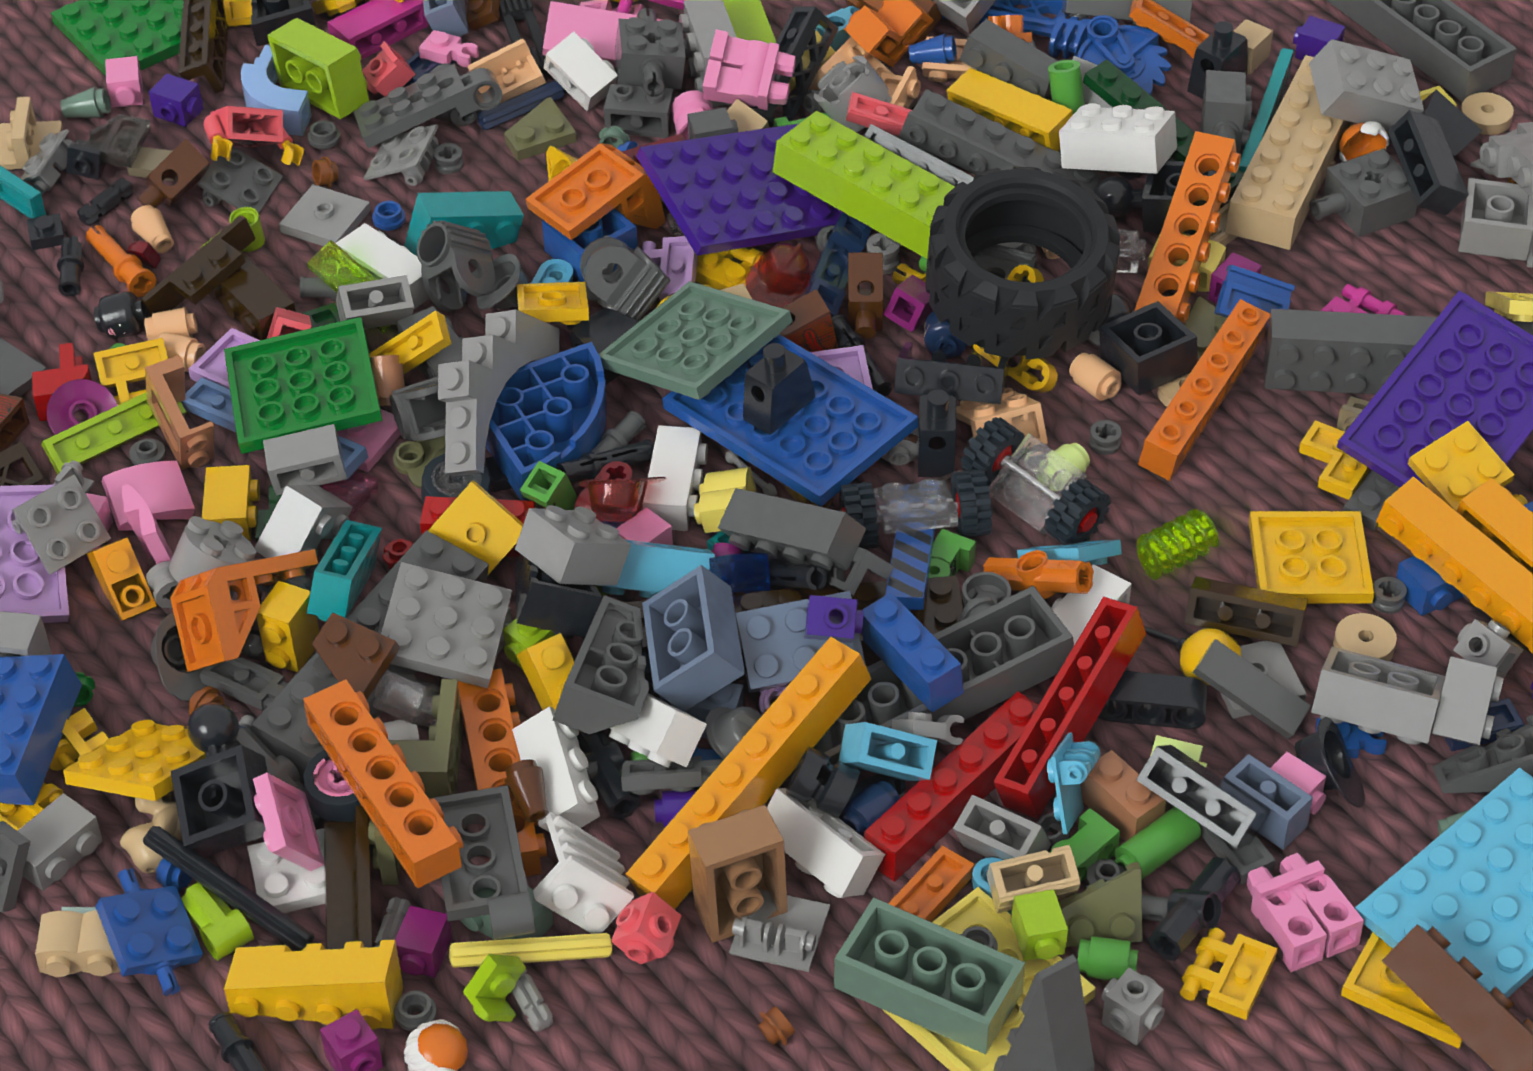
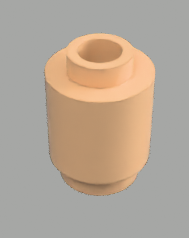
M186 307L153 313L152 317L144 319L148 341L158 338L163 332L193 338L192 334L198 333L194 313L188 314Z
M166 332L161 333L158 337L164 340L168 359L177 355L180 356L185 366V372H189L188 369L206 353L205 345L198 343V340L195 338Z
M1081 353L1070 365L1069 374L1073 377L1074 383L1096 399L1103 401L1107 398H1112L1120 390L1121 373L1097 355Z

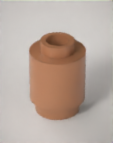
M399 355L370 357L380 406H391L390 395L392 391L405 387L403 364L399 363Z

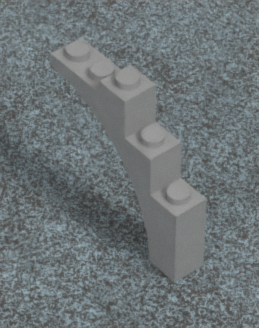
M1533 122L1518 123L1517 134L1489 136V147L1484 150L1485 166L1497 178L1511 177L1531 198H1533Z
M516 309L486 314L485 335L462 339V361L438 364V400L446 402L445 474L459 476L484 473L485 446L489 424L501 391L506 382L520 367L559 353V328Z

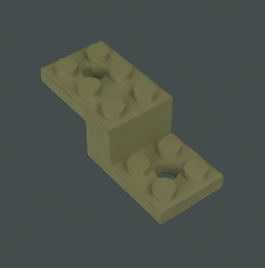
M442 679L440 695H433L432 714L433 719H437L436 725H430L429 740H388L391 745H399L405 756L408 770L410 772L415 770L419 774L428 799L457 794L464 732L457 679ZM370 820L368 831L369 844H376L373 848L374 869H380L383 885H399L401 863L373 821Z

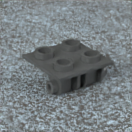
M232 146L230 161H227L225 157L218 156L217 161H213L199 181L198 186L204 189L202 201L209 207L218 205L221 200H224L237 209L242 207L254 208L259 214L283 178V175Z

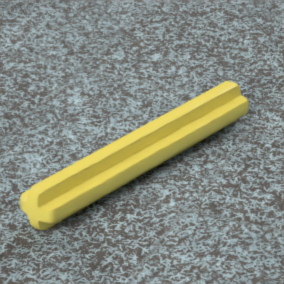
M608 933L459 942L450 945L449 961L452 967L460 968L481 966L488 954L518 956L523 963L607 958L612 954L613 945Z

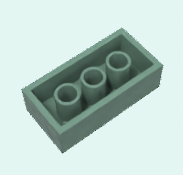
M873 897L834 958V988L986 1055L1023 992L1025 962Z

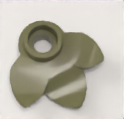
M445 436L401 443L393 455L395 469L402 474L408 475L412 485L421 489L425 466L433 458L445 453ZM441 479L436 482V489H441Z

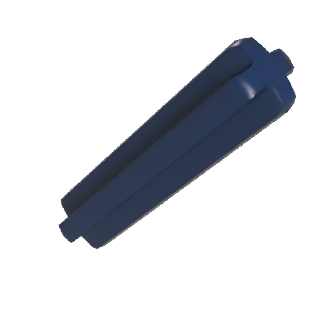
M556 80L504 101L492 110L479 112L477 114L478 123L484 130L491 129L532 111L546 98L551 97L553 101L564 96L563 87Z

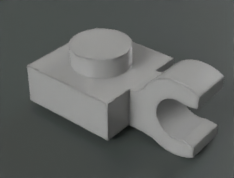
M908 712V719L892 720L891 729L934 739L944 745L962 744V738L953 737L950 733V727L953 723H964V718L960 715H944L937 722H933L932 714Z

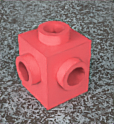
M654 892L631 900L619 913L616 919L617 927L611 942L621 949L629 959L637 962L639 965L657 958H663L674 945L673 937L682 915Z

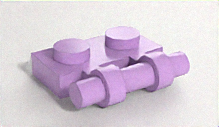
M685 236L663 238L662 249H656V243L652 241H645L643 243L642 250L657 265H660V269L671 280L659 295L660 301L673 295L689 281L695 283L698 256Z

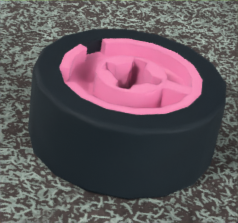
M323 750L308 762L303 774L309 806L317 816L326 821L353 822L355 807L362 805L326 751Z

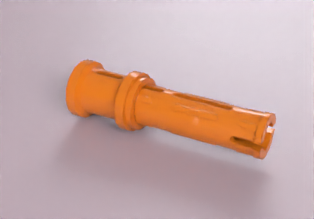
M95 225V229L100 234H97L92 227L89 228L85 235L86 241L113 267L115 278L122 283H126L128 291L134 293L136 297H143L155 287L156 276L149 269L142 267V262L137 256L127 254L102 226Z

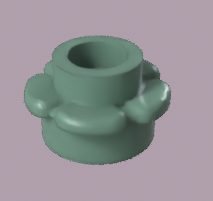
M615 125L610 128H603L599 134L601 138L600 143L613 145L616 148L630 141L629 135L625 134L623 128Z

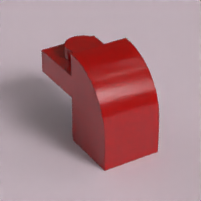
M73 342L59 344L60 368L32 372L33 399L39 421L47 420V405L50 397L58 387L76 379L92 381L89 365H84L83 356H76Z

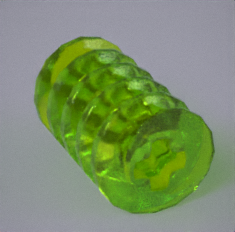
M1198 509L1189 510L1185 515H1180L1173 521H1168L1161 527L1152 529L1150 533H1144L1139 536L1136 543L1139 563L1148 577L1158 580L1162 576V572L1169 574L1174 570V566L1181 568L1185 565L1186 560L1193 562L1197 559L1198 555H1207L1209 546L1213 548L1218 547V532L1207 514Z

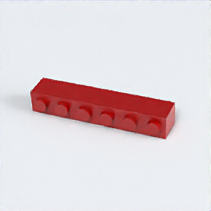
M1103 596L993 781L1004 807L1039 819L1056 790L1055 783H1051L1048 778V759H1051V756L1068 733H1072L1074 742H1084L1146 635L1138 607Z
M1017 691L972 732L962 744H959L932 769L930 780H920L864 831V838L885 854L877 869L879 872L895 882L955 826L972 795L984 799L996 788L993 781L1039 706L1037 703Z

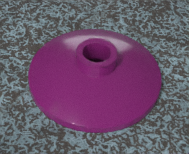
M76 379L62 384L54 391L47 405V421L51 431L56 435L82 423L75 419V413L77 412L85 413L87 418L90 419L118 405L113 395L103 385L91 380Z

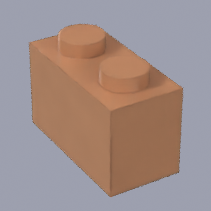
M1110 750L1100 757L1086 780L1081 783L1082 799L1085 805L1120 830V837L1127 841L1165 813L1166 800L1138 782L1136 779L1139 774L1113 750Z

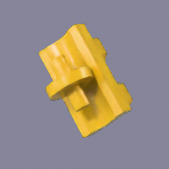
M85 708L69 716L68 720L66 718L61 740L49 766L52 770L57 771L69 767L75 763L76 758L78 760L81 755L95 751L105 745V741L109 739L101 731L86 742L83 740L98 730L94 720Z

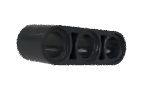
M1124 671L1098 718L1110 722L1179 729L1199 728L1206 721L1207 685L1203 681L1192 677Z

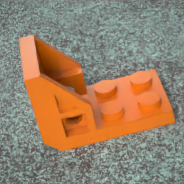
M599 143L525 199L527 208L570 240H573L614 208L630 222L648 228L658 229L666 222L660 194L644 168L613 145Z
M315 549L217 567L180 580L170 600L187 672L201 670L237 659L261 607L256 586L262 584L264 586L275 585L278 580L286 582L288 579L305 576V568L318 564ZM231 589L232 593L237 592V598L235 600L231 599Z

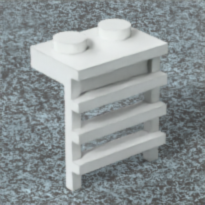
M550 812L545 819L559 862L533 890L534 898L537 902L589 933H602L634 898L633 892L626 888L630 884L628 878L621 875L625 868L624 865L617 862L621 857L620 853L563 817L556 816Z

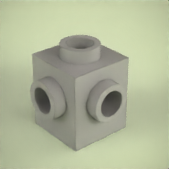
M1474 619L1472 623L1467 624L1460 631L1457 637L1458 644L1453 651L1463 657L1464 660L1498 667L1497 677L1504 678L1524 649L1508 638L1511 632L1502 624L1493 619L1489 623Z
M1128 968L1118 980L1116 978L1110 980L1102 993L1101 999L1104 1001L1102 1024L1137 1046L1149 1030H1154L1164 1016L1165 1009L1162 1007L1164 989L1151 977L1141 975Z

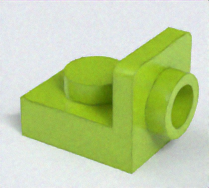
M488 954L464 989L463 993L473 1005V1011L481 1019L488 1022H512L516 1016V1013L505 998L515 988L517 980L526 969V966L518 956Z

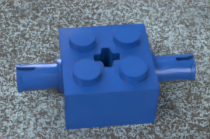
M615 208L573 240L568 239L544 220L542 221L545 252L553 259L565 260L571 264L573 276L579 282H585V284L586 281L580 270V259L584 249L591 242L604 236H611L621 240L633 250L638 246L636 226ZM615 263V265H614V268H613V271H612V272H614V271L616 270V268H617V264H616V263Z

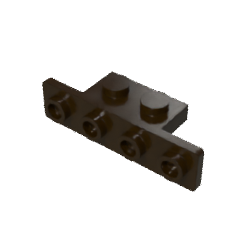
M239 216L142 297V304L148 311L149 317H152L153 313L173 310L185 299L196 305L246 263L242 253L238 250L243 251L255 240V236L245 217Z

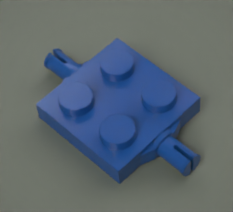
M129 868L128 871L124 869L117 874L124 893L102 897L95 906L122 977L140 973L157 975L163 995H174L180 991L181 987L173 970L179 966L198 963L203 952L176 885L143 889L140 888L134 869Z

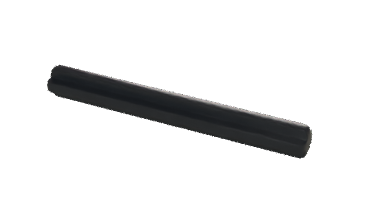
M152 826L143 838L144 845L238 909L295 951H302L307 944L313 943L315 939L313 933L196 851L184 847L183 842L160 826Z

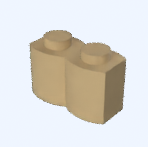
M97 910L84 914L74 911H52L41 915L35 953L41 973L54 977H64L81 971L95 976H106L120 972Z

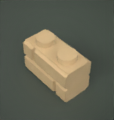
M1070 845L1053 848L1051 853L1045 850L990 863L986 874L997 913L1012 910L1014 896L1054 889L1057 899L1077 894L1081 885Z

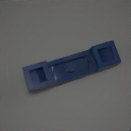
M841 212L827 239L805 293L806 295L817 289L830 311L831 318L838 314L846 294L844 289L848 282V253H860L865 247L872 230L871 227L844 212Z

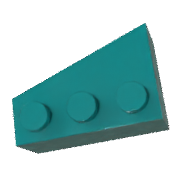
M510 191L418 193L404 246L417 256V244L422 234L421 231L427 228V224H433L434 220H442L479 230L480 233L486 234L485 237L489 240L491 249L517 242L524 214Z

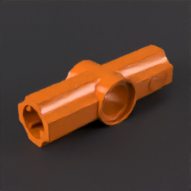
M1041 550L1028 552L1020 558L989 557L983 565V572H993L1003 576L1009 582L1011 590L1023 591L1034 586L1043 599H1047L1055 593L1088 594L1093 586L1094 570L1090 562L1049 560L1047 554Z

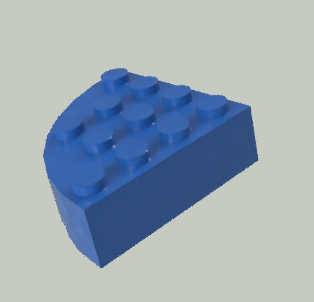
M592 341L520 367L506 382L497 399L490 420L485 447L496 460V464L502 473L507 476L508 482L520 500L531 501L523 497L519 490L538 461L556 468L558 467L557 463L578 459L583 453L591 452L601 442L606 428V385L602 361Z
M64 654L0 657V802L34 805L63 734L62 730L66 718L67 720L69 719L82 686Z

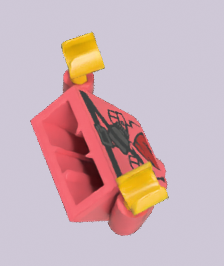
M225 106L212 111L204 120V129L212 145L210 158L214 161H217L218 156L225 157L227 161H230L232 146L258 147L277 144L281 150H284L281 158L284 164L290 165L291 162H294L297 166H300L304 148L294 144L293 139L284 129L283 110Z

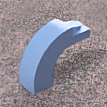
M265 45L260 56L255 58L254 64L243 63L241 69V82L246 107L283 110V127L289 135L303 136L312 116L308 91L286 89L275 85L278 75L270 45Z

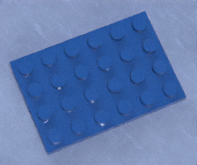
M780 334L765 346L771 343L781 344L785 349L807 362L815 391V398L771 435L743 420L745 375L750 368L764 358V347L702 399L698 400L673 391L662 398L663 409L820 507L841 491V485L851 483L919 427L917 415Z

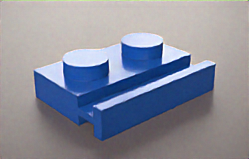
M1235 265L1227 266V275L1222 283L1214 314L1228 318L1240 299L1268 313H1271V309H1289L1291 302L1289 299L1295 285Z

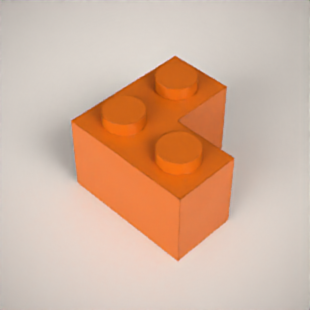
M884 0L878 12L865 5L862 9L857 10L850 17L849 24L844 30L868 54L893 67L909 49V45H913L934 19L914 0Z

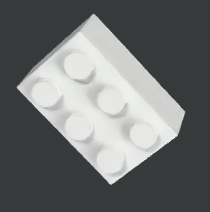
M1094 103L1081 106L1059 131L1062 168L1157 174L1177 149L1175 111H1164L1162 107H1148L1144 110L1132 109L1129 105L1103 108L1099 104Z

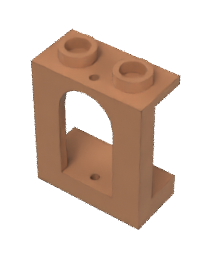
M177 355L145 367L147 402L180 469L198 468L207 464L210 459L214 458V425L210 421L189 429L177 405L178 402L186 400L185 366L180 356Z

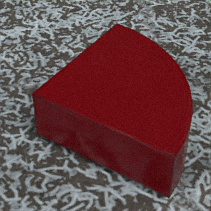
M142 240L132 242L126 251L127 254L137 256L143 264L156 268L161 260L160 255L150 243Z

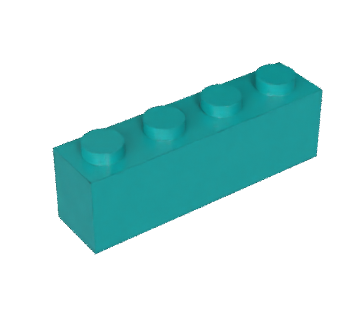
M350 520L344 522L314 571L307 614L316 615L318 619L325 622L332 612L347 618L375 569L382 528Z

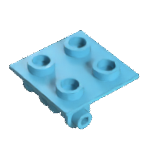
M1072 733L1066 735L1047 763L1048 778L1051 783H1055L1057 797L1054 798L1053 802L1054 816L1056 821H1061L1063 834L1069 832L1084 809L1080 783L1086 780L1101 756L1100 748L1095 743L1090 741L1074 742Z

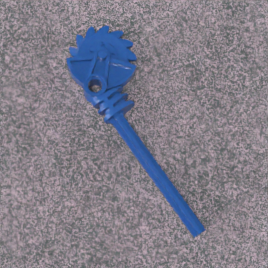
M989 9L977 24L980 25L988 19V16L1022 14ZM1060 14L1055 20L1023 15V33L1050 37V57H1057L1061 50H1063L1064 59H1068L1073 52L1074 56L1096 65L1107 59L1150 95L1153 92V84L1158 86L1165 85V76L1162 71L1171 70V64L1163 58L1167 54V49L1159 46L1158 34L1150 29L1134 25H1118L1117 21L1108 15H1099L1092 19L1084 18L1079 21V17L1075 16L1067 19L1064 14Z

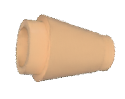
M144 205L136 209L131 216L132 229L146 242H149L158 253L169 251L174 241L171 238L161 211L151 205Z

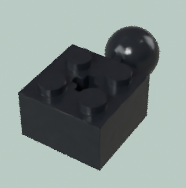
M1167 161L1157 174L1148 173L1144 189H1133L1132 185L1124 178L1111 176L1101 180L1095 187L1094 193L1106 204L1109 215H1113L1115 219L1124 217L1132 208H1142L1143 232L1160 234L1185 162ZM1207 171L1203 175L1212 176L1217 172ZM1198 200L1194 202L1193 205L1201 206L1204 205L1207 201ZM1187 230L1184 233L1194 235L1197 231Z
M1113 293L1108 315L1098 329L1100 358L1121 373V379L1137 395H1142L1189 374L1198 362L1197 336L1159 301L1132 312L1129 302L1121 295Z
M205 703L196 708L190 715L187 732L192 744L205 752L206 758L172 770L171 776L183 845L203 855L211 856L263 837L266 828L263 816L259 813L254 803V795L257 793L253 779L268 773L265 756L243 745L229 749L236 741L239 733V722L233 710L222 703Z

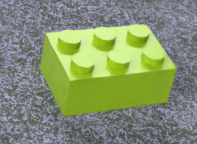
M298 18L293 19L267 35L280 87L308 91L310 104L340 120L369 101L366 89L367 81L363 76L360 63L361 55L355 46Z

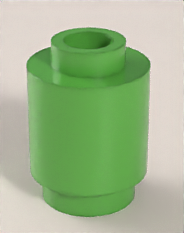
M1091 936V940L1080 939L1078 951L1079 971L1087 973V978L1102 980L1116 978L1118 980L1128 968L1136 971L1138 950L1131 949V941Z

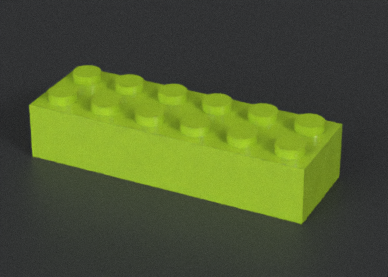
M815 111L776 141L773 173L927 259L930 226L935 210L939 205L943 206L945 195L955 186L818 111Z

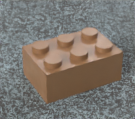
M766 805L743 810L735 815L715 822L704 823L697 828L688 830L694 906L712 943L735 936V934H732L735 918L741 919L742 916L751 915L761 908L764 898L759 889L769 891L777 907V910L767 919L788 912L784 840Z

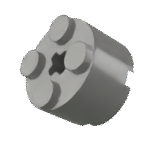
M854 56L852 58L855 62L846 65L842 61L830 69L817 85L820 89L819 94L814 93V99L831 119L855 132L862 130L865 126L846 121L848 103L852 92L888 103L892 99L888 94V86L863 56Z
M193 516L190 517L188 524L185 526L168 568L173 578L179 583L180 580L217 567L253 561L256 549L242 535L243 528L237 523L223 521L220 524ZM231 589V591H230V596H231V598H232L235 593H232V589Z

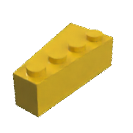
M395 939L381 940L379 947L364 948L362 941L345 942L344 949L331 950L325 949L322 943L307 944L302 951H292L286 945L238 947L235 949L224 992L229 1012L237 1013L244 1017H254L257 1015L277 1017L284 1021H317L328 1025L358 1009L370 1028L374 1030L378 1028H394L396 1020L395 1007L402 996L404 987Z

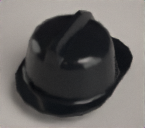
M1324 717L1319 721L1317 732L1295 743L1297 758L1326 776L1324 790L1338 789L1350 804L1360 808L1365 804L1363 785L1347 753L1342 734L1337 725L1330 718Z

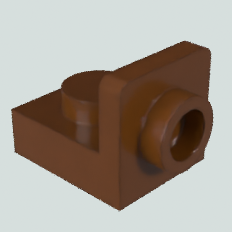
M467 0V24L473 31L499 20L500 0Z

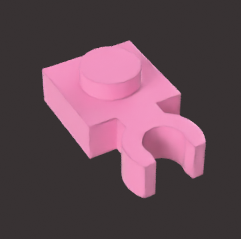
M433 30L419 47L420 58L441 64H449L453 60L457 61L459 66L467 68L471 64V57H479L476 44H462L461 37Z

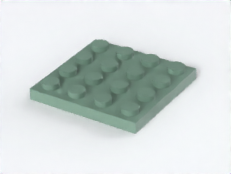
M689 281L603 350L599 356L603 369L700 400L708 395L725 378L732 375L749 358L756 355L762 347L777 337L793 321L789 310Z

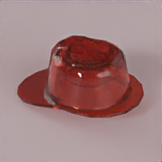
M799 242L796 246L787 243L777 244L759 258L745 280L746 289L753 300L783 308L798 298L810 279L809 260L802 251V243Z
M650 477L626 481L606 479L584 480L579 482V486L588 488L591 511L596 513V519L622 522L633 518L641 510L648 484L661 482L667 478Z

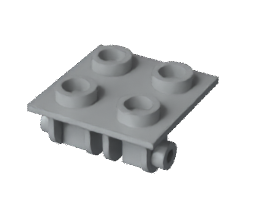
M437 124L428 127L419 126L411 131L400 133L381 142L377 154L370 162V167L364 176V180L401 172L408 185L415 186L421 183L426 173L425 171L428 170L433 160L434 150L439 146L438 139L434 136L439 126Z
M75 474L12 509L16 518L11 522L13 529L18 534L23 532L26 534L49 575L111 539Z
M759 889L764 898L763 905L751 915L742 916L741 919L735 918L732 928V934H735L729 954L809 972L830 910V904L787 895L788 912L767 919L777 910V907L769 891Z

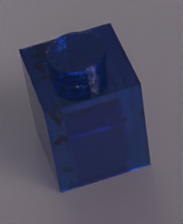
M767 553L729 554L709 558V571L731 586L732 594L771 590Z

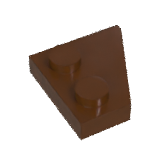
M333 612L312 642L313 647L338 683L346 679L355 693L361 691L366 700L400 649L397 641Z

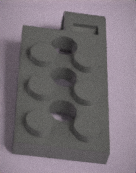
M455 64L434 74H424L418 78L417 82L409 86L397 87L390 91L388 96L377 101L365 102L358 110L354 111V115L363 140L369 149L455 107L461 117L478 109L483 111L492 110L500 104L502 90L494 73L489 69L477 68L460 76ZM482 86H490L484 93L477 92Z
M508 785L435 797L443 811L444 822L448 828L454 826L457 829L464 848L460 849L462 867L441 877L448 922L489 915L494 940L535 933L531 900L523 868ZM470 824H481L484 826L477 833L464 831ZM483 855L490 858L483 865H473L470 863V860L476 856ZM483 888H491L496 891L489 898H479L475 895L477 891Z

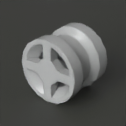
M876 233L869 237L866 244L867 252L883 253V274L886 275L896 271L897 266L900 265V256L898 254L900 245L893 243L882 233Z
M164 561L153 566L145 578L149 589L153 592L156 603L162 608H172L170 597L178 585V582L169 571L170 561Z

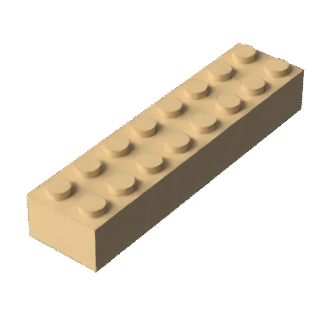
M1305 55L1230 200L1225 231L1227 234L1290 250L1310 210L1309 203L1312 199L1316 198L1326 177L1327 168L1330 167L1332 159L1334 160L1339 150L1340 138L1344 131L1352 124L1350 121L1321 114L1309 62L1314 57Z

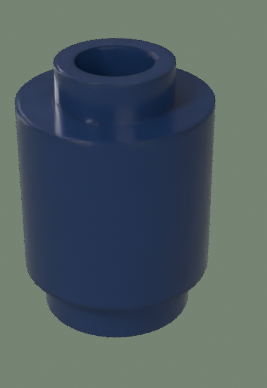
M879 781L877 784L871 783L847 802L842 811V821L864 837V831L891 808L900 797L897 791L885 781Z

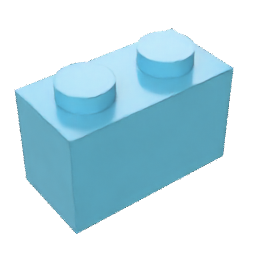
M868 722L845 724L839 761L854 768L906 781L930 780L937 740Z

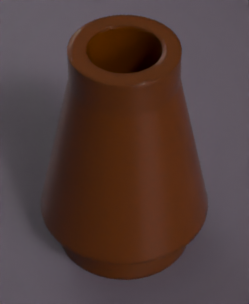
M532 759L513 763L505 771L507 776L504 781L505 784L508 785L509 791L524 813L527 822H537L544 819L549 814L546 805L543 769L537 766L536 761Z

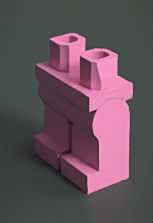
M716 29L703 82V98L705 100L730 104L739 99L747 106H758V109L768 110L769 103L786 105L789 95V84L776 82L774 79L776 74L792 77L796 57L779 52V44L771 42L767 44L757 40L749 41L729 36V33Z
M1299 853L1285 857L1281 861L1279 870L1281 875L1273 878L1268 869L1262 866L1251 870L1247 877V887L1252 895L1251 912L1256 919L1260 920L1264 929L1272 935L1282 950L1283 962L1290 973L1323 960L1324 954L1329 958L1359 946L1364 922L1363 918L1333 880L1324 874L1325 869L1317 860L1308 864Z

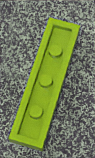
M143 393L43 440L41 445L56 473L59 474L64 463H70L72 460L80 464L86 463L160 426L147 402V394ZM178 402L177 405L184 416L186 410L182 403Z

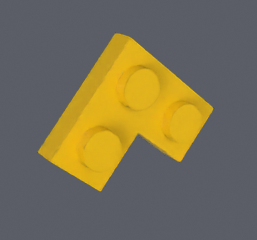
M1315 420L1300 442L1299 453L1328 463L1319 477L1317 488L1349 500L1371 469L1337 448L1338 440L1345 431Z

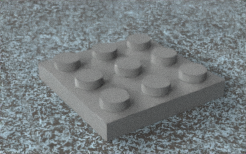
M401 562L381 632L382 635L397 641L400 647L390 664L488 688L512 590Z

